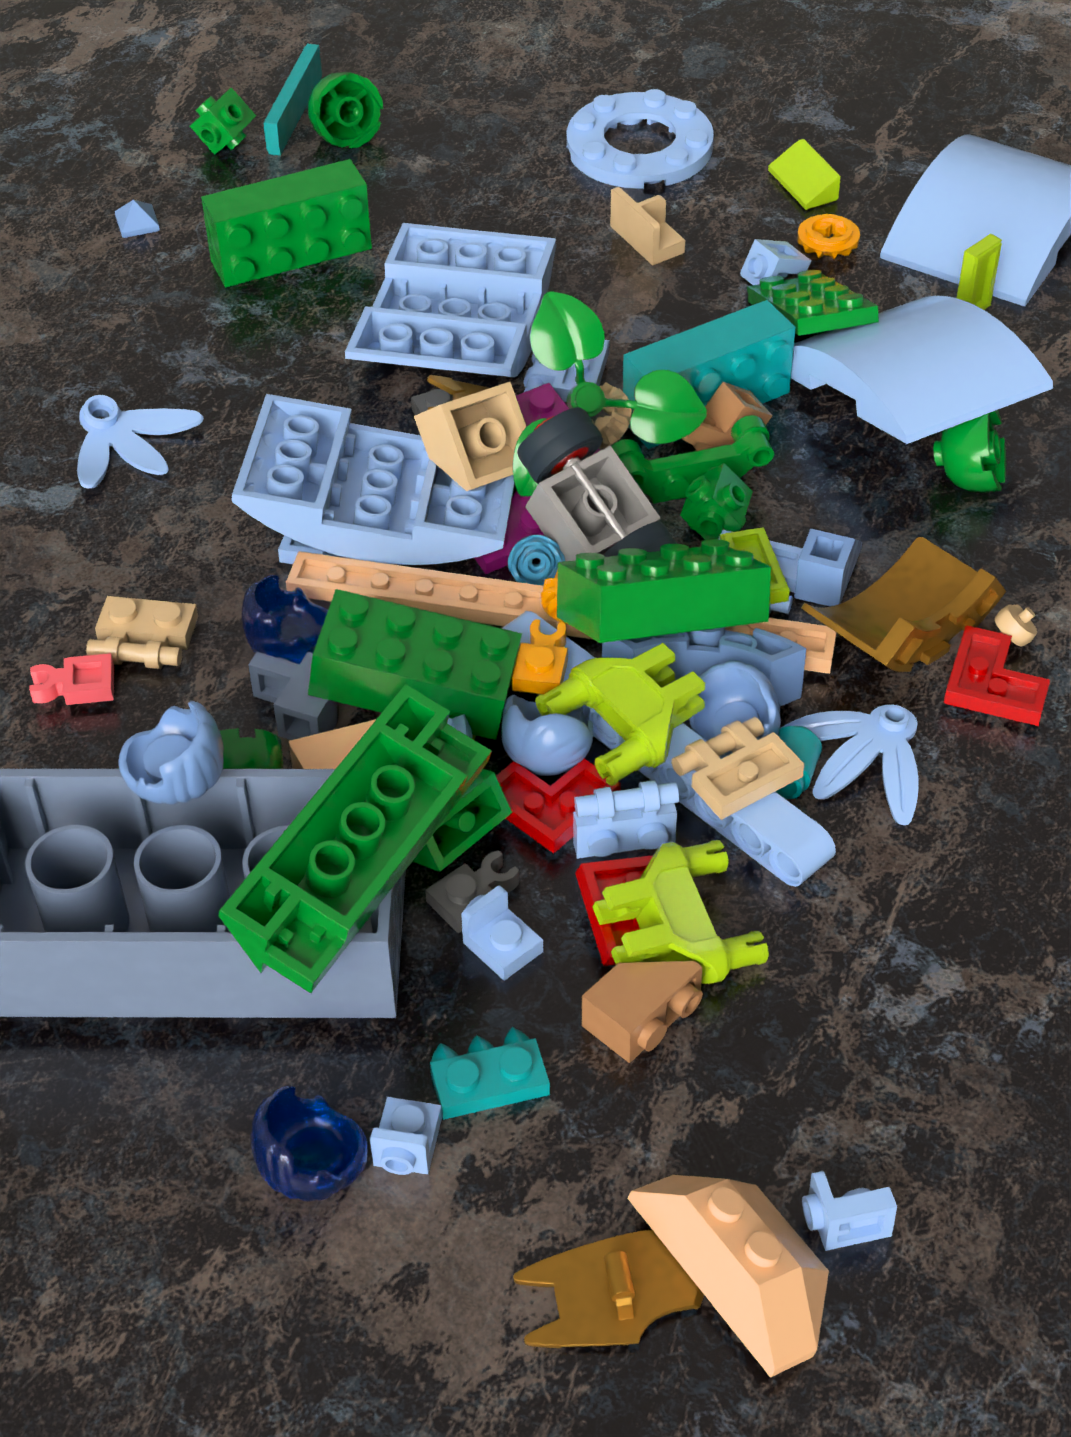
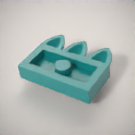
M514 1027L507 1033L503 1046L494 1047L489 1041L476 1035L470 1043L467 1054L460 1056L450 1047L440 1043L430 1062L431 1076L439 1105L442 1107L443 1120L550 1095V1082L536 1038L530 1039L525 1033Z

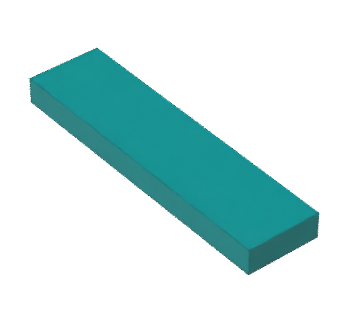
M307 43L263 123L268 154L281 156L308 104L312 89L322 78L319 45Z

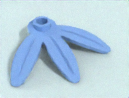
M95 395L90 397L79 413L80 424L88 432L78 457L77 474L81 486L84 488H95L103 480L109 465V446H112L127 463L141 471L156 475L166 474L169 468L161 454L135 433L166 435L182 432L201 424L204 419L203 415L194 410L168 408L121 412L117 403L108 396Z
M882 705L875 708L871 714L854 711H827L801 717L783 726L797 725L806 727L820 741L853 736L833 753L822 768L813 788V796L815 798L824 800L838 793L855 780L879 753H882L883 783L893 819L901 825H908L912 821L919 787L917 765L911 746L908 743L916 733L917 720L909 710L899 705Z

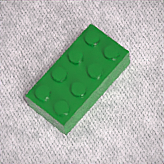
M351 159L201 197L211 263L225 288L372 249L367 184Z
M719 539L704 540L701 542V547L692 548L682 544H664L660 546V551L647 552L638 548H625L618 551V556L604 557V555L598 553H580L576 555V560L558 562L557 617L598 643L768 622L771 566L754 559L753 553L735 550L729 547L730 543L728 541Z
M335 589L312 656L308 695L382 713L403 686L407 684L451 711L449 718L452 719L465 714L473 735L496 740L512 681L522 633Z

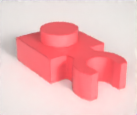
M111 653L64 658V668L55 669L47 664L30 667L34 685H30L29 690L34 703H47L64 695L66 705L114 700V663Z

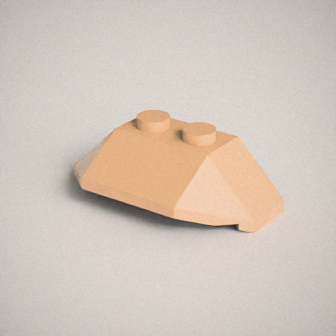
M671 1175L630 1192L627 1199L770 1377L814 1356L818 1347L829 1270L757 1185L722 1178Z

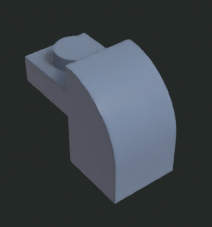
M256 652L248 664L253 696L274 703L278 736L289 740L334 730L338 721L339 711L337 702L308 695L313 656L311 652H307L300 665L290 662L285 658H276L260 652Z

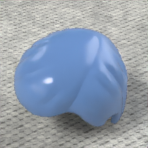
M728 661L724 664L710 667L707 672L699 676L705 682V690L698 694L705 701V708L689 718L692 730L706 741L721 734L722 727L736 720L743 723L753 717H757L764 728V733L756 737L757 740L773 732L777 735L779 734L781 724L780 704L771 682L763 672L752 665L740 661ZM731 751L725 753L727 756L732 754Z
M512 695L506 700L502 717V743L512 761L520 764L535 775L554 776L570 770L586 757L593 741L592 721H587L586 726L584 723V713L580 708L566 715L555 713L542 716L535 702H528L516 695Z
M190 701L188 702L190 709L172 706L164 712L155 728L136 733L125 741L119 754V770L126 785L140 798L157 804L165 803L172 805L179 802L186 803L191 799L203 796L219 780L224 764L223 741L215 719L202 704Z

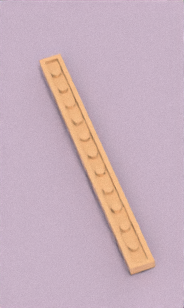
M298 551L286 580L287 595L332 601L335 589L476 623L505 626L525 611L537 614L556 629L559 623L551 618L542 607L541 592L544 586L301 551ZM769 618L768 622L725 627V630L752 636L754 629L758 628L794 641L806 648L804 670L830 674L837 632L828 626ZM565 624L566 636L592 639L571 625Z

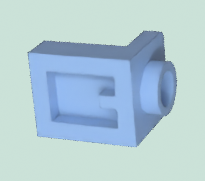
M755 239L740 274L752 285L760 284L759 280L764 277L777 275L787 277L788 274H798L799 272L806 271L811 260L788 242Z
M500 885L486 895L475 897L461 914L463 943L504 981L543 952V939L508 909V892Z
M387 1097L379 1128H373L370 1137L373 1166L382 1167L388 1172L399 1175H406L411 1172L428 1174L442 1120L441 1105Z
M820 1171L811 1174L809 1195L802 1197L803 1212L807 1226L811 1231L818 1230L825 1251L892 1236L897 1205L890 1187L872 1191L867 1188H858L845 1193L842 1197L833 1198L825 1173Z

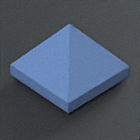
M132 200L115 211V217L122 238L160 231L152 204Z

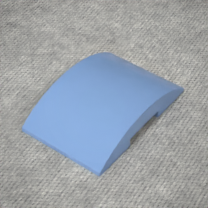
M971 134L958 137L940 152L915 185L889 232L881 250L880 258L959 285L964 251L987 235L993 234L1002 239L993 296L1025 307L1055 266L1058 251L1071 235V165Z
M403 223L385 261V279L373 306H365L345 350V359L505 377L518 376L532 350L530 345L532 323L539 310L543 295L548 292L556 249V238Z
M929 296L878 313V323L830 330L794 343L791 379L810 390L828 384L855 399L858 417L906 444L1053 389V380L1039 360L1015 333L985 310L969 302L948 296Z
M266 394L232 493V502L256 520L310 547L343 557L386 564H442L467 560L503 549L514 487L513 475L466 491L429 459L421 435L350 423L352 410L350 408Z

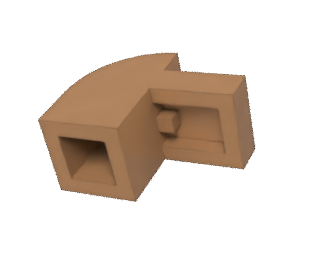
M722 382L705 406L707 409L705 420L695 431L682 439L692 444L697 451L730 445L734 443L731 429L739 419L755 415L760 417L766 426L773 415L751 391Z

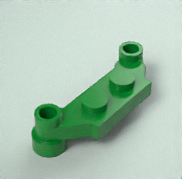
M755 415L745 416L733 425L731 436L734 443L730 445L652 460L644 458L638 443L634 440H620L611 446L642 492L650 496L653 504L686 498L685 492L692 480L722 463H725L741 478L754 466H764L774 457V451L769 443V432L763 420Z

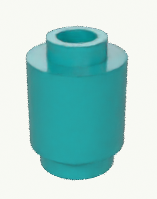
M797 725L782 727L779 729L778 734L780 739L804 763L802 778L775 791L785 799L797 798L809 787L822 751V744L819 738L808 728Z

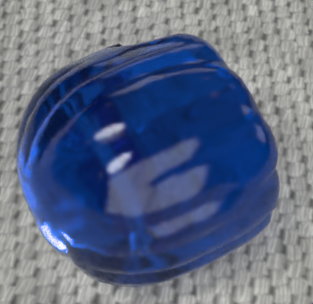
M268 575L260 581L253 583L245 593L241 614L245 637L254 653L260 652L276 658H285L290 662L300 665L307 652L314 653L328 609L311 602L299 587L295 591L281 589L279 587V577Z
M280 1087L261 1102L253 1117L250 1141L257 1169L273 1190L282 1193L290 1199H300L307 1202L327 1199L334 1193L351 1185L364 1170L368 1157L365 1134L355 1121L332 1109L322 1096L316 1095L314 1099L299 1098L295 1095V1087Z

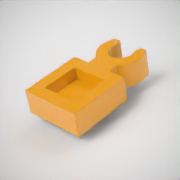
M535 619L530 625L531 644L520 643L512 675V691L545 694L564 681L568 663V648H565L566 625L565 622H559L555 633L545 635L541 633L540 620Z

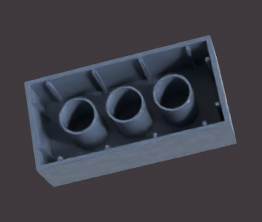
M0 769V1017L396 1018L406 870L312 993H309L269 966L260 973L218 915L222 906L335 769H222L217 783L206 791L203 796L191 799L186 803L179 802L172 805L165 803L157 804L140 798L126 785L119 769Z

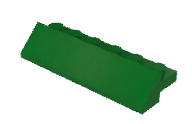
M407 684L403 686L219 910L218 916L260 973L269 966L307 992L312 993L488 763L492 752L490 749L447 724L451 711Z

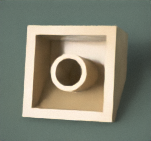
M511 382L440 404L414 416L429 459L466 491L513 475L514 449L520 434L526 428V424Z

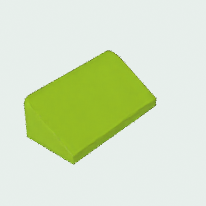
M805 139L794 143L768 165V171L805 210L838 200L840 188L839 174Z

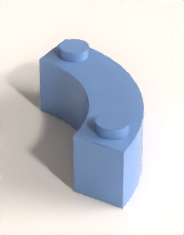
M725 627L602 643V658L633 659L664 643L675 653V662L668 665L675 672V680L692 671L700 676L714 665L724 664L728 661H740L756 667L765 674L774 688L780 706L801 698L806 648L794 641L762 629L755 628L753 636L725 630Z

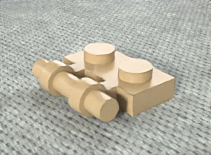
M107 596L95 627L97 640L90 639L86 648L87 656L111 653L114 665H121L123 661L144 663L146 668L161 669L163 665L180 666L182 649H188L198 619L196 604Z
M753 717L743 723L736 720L722 727L721 734L705 742L699 739L687 745L684 753L671 760L672 767L679 776H683L692 770L696 771L692 774L691 787L721 820L802 778L804 772V763L775 732L759 740L756 739V737L764 733L763 725L757 717ZM729 751L732 752V754L722 759L719 757Z

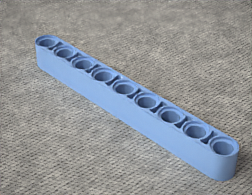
M525 611L501 628L522 633L520 643L531 644L530 625L535 619L540 620L542 634L551 635L557 631L556 628L531 611ZM566 637L565 648H568V663L564 681L569 679V674L573 667L586 660L595 658L568 637ZM585 705L580 707L584 713V723L587 726V721H592L593 736L611 750L625 742L593 708ZM684 723L673 730L666 762L656 768L643 766L638 770L651 781L655 780L657 785L676 782L679 802L790 886L796 887L801 885L833 858L836 853L835 844L829 833L820 824L776 792L721 820L691 787L692 774L696 771L692 770L683 776H679L672 767V758L684 753L687 745L699 739L706 742L704 738ZM723 754V755H721V756H719V757L722 759V758L726 757L727 755Z

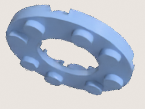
M651 89L646 92L599 95L594 98L593 102L585 105L571 118L567 127V147L571 153L572 163L581 172L602 183L617 187L644 189V183L656 184L664 180L665 185L668 186L692 177L708 163L713 150V128L706 115L696 108L695 103L665 95L663 91L658 89ZM643 119H647V124L649 125L660 122L669 127L670 133L673 132L676 135L675 140L670 146L649 154H631L619 151L609 145L604 138V134L609 128H617V123L635 125Z

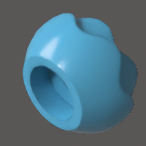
M529 535L519 540L512 548L508 558V569L516 582L544 586L545 579L555 577L558 562L565 561V557L559 545L551 538L544 535ZM534 558H539L540 563L533 564L532 560Z

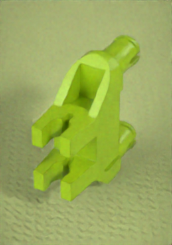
M661 643L633 659L593 658L586 660L571 669L569 679L547 693L537 696L535 702L542 716L555 713L566 715L583 705L593 708L625 740L618 747L603 756L595 758V766L602 779L606 778L607 784L613 786L619 780L643 766L656 768L666 762L674 728L705 708V701L698 695L705 690V682L694 671L675 680V672L668 667V665L675 662V653L664 643Z
M712 840L709 843L684 848L675 842L663 843L653 855L640 879L609 886L604 889L602 893L605 900L596 901L592 906L599 925L636 918L640 930L625 933L621 938L623 945L612 949L611 954L616 965L618 963L695 961L703 967L701 983L711 984L724 980L730 970L766 963L769 955L767 943L754 946V943L761 942L764 939L760 931L755 930L748 934L721 939L717 936L693 881V877L723 873L727 870V852L714 854V852L721 851L724 848L720 840Z

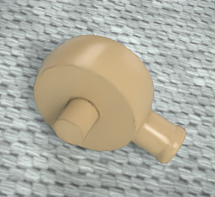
M1007 605L995 616V623L1000 629V633L1011 635V642L1022 647L1030 643L1037 634V629L1031 621L1035 614L1028 607L1023 610L1019 605Z

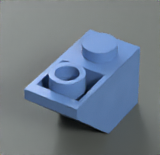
M810 529L798 559L794 598L829 607L841 604L860 554L862 542L853 538Z

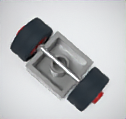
M581 407L568 409L544 420L519 446L517 455L522 464L528 469L533 480L538 484L525 507L543 534L559 545L565 561L576 560V555L580 553H598L604 555V557L618 556V551L625 548H638L647 552L660 551L661 545L677 544L666 526L659 521L661 519L613 448L609 446L595 453L602 444L603 437L598 428L592 423L587 412Z

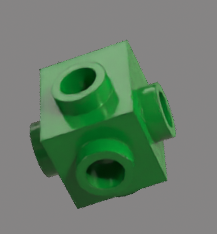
M231 87L217 100L212 95L195 110L200 116L189 127L216 154L225 146L230 150L236 147L247 136L243 129L256 115Z
M722 463L692 480L686 489V500L680 516L687 522L690 528L695 530L705 540L719 539L722 530L737 532L744 526L746 522L745 515L753 491L725 463Z

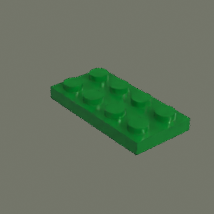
M820 270L802 271L798 273V278L784 280L781 276L764 277L759 280L760 284L747 286L749 303L754 305L768 300L796 327L795 334L798 336L879 322L878 305L865 299L862 294L853 292L848 286L839 284L834 278L825 276Z

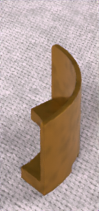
M918 537L881 578L854 598L826 608L813 607L804 603L801 609L891 670L909 672L915 662L921 661L929 665L948 653L951 645L947 642L961 630L964 631L966 625L977 627L1006 593V590L996 577L982 568L977 572L927 539Z

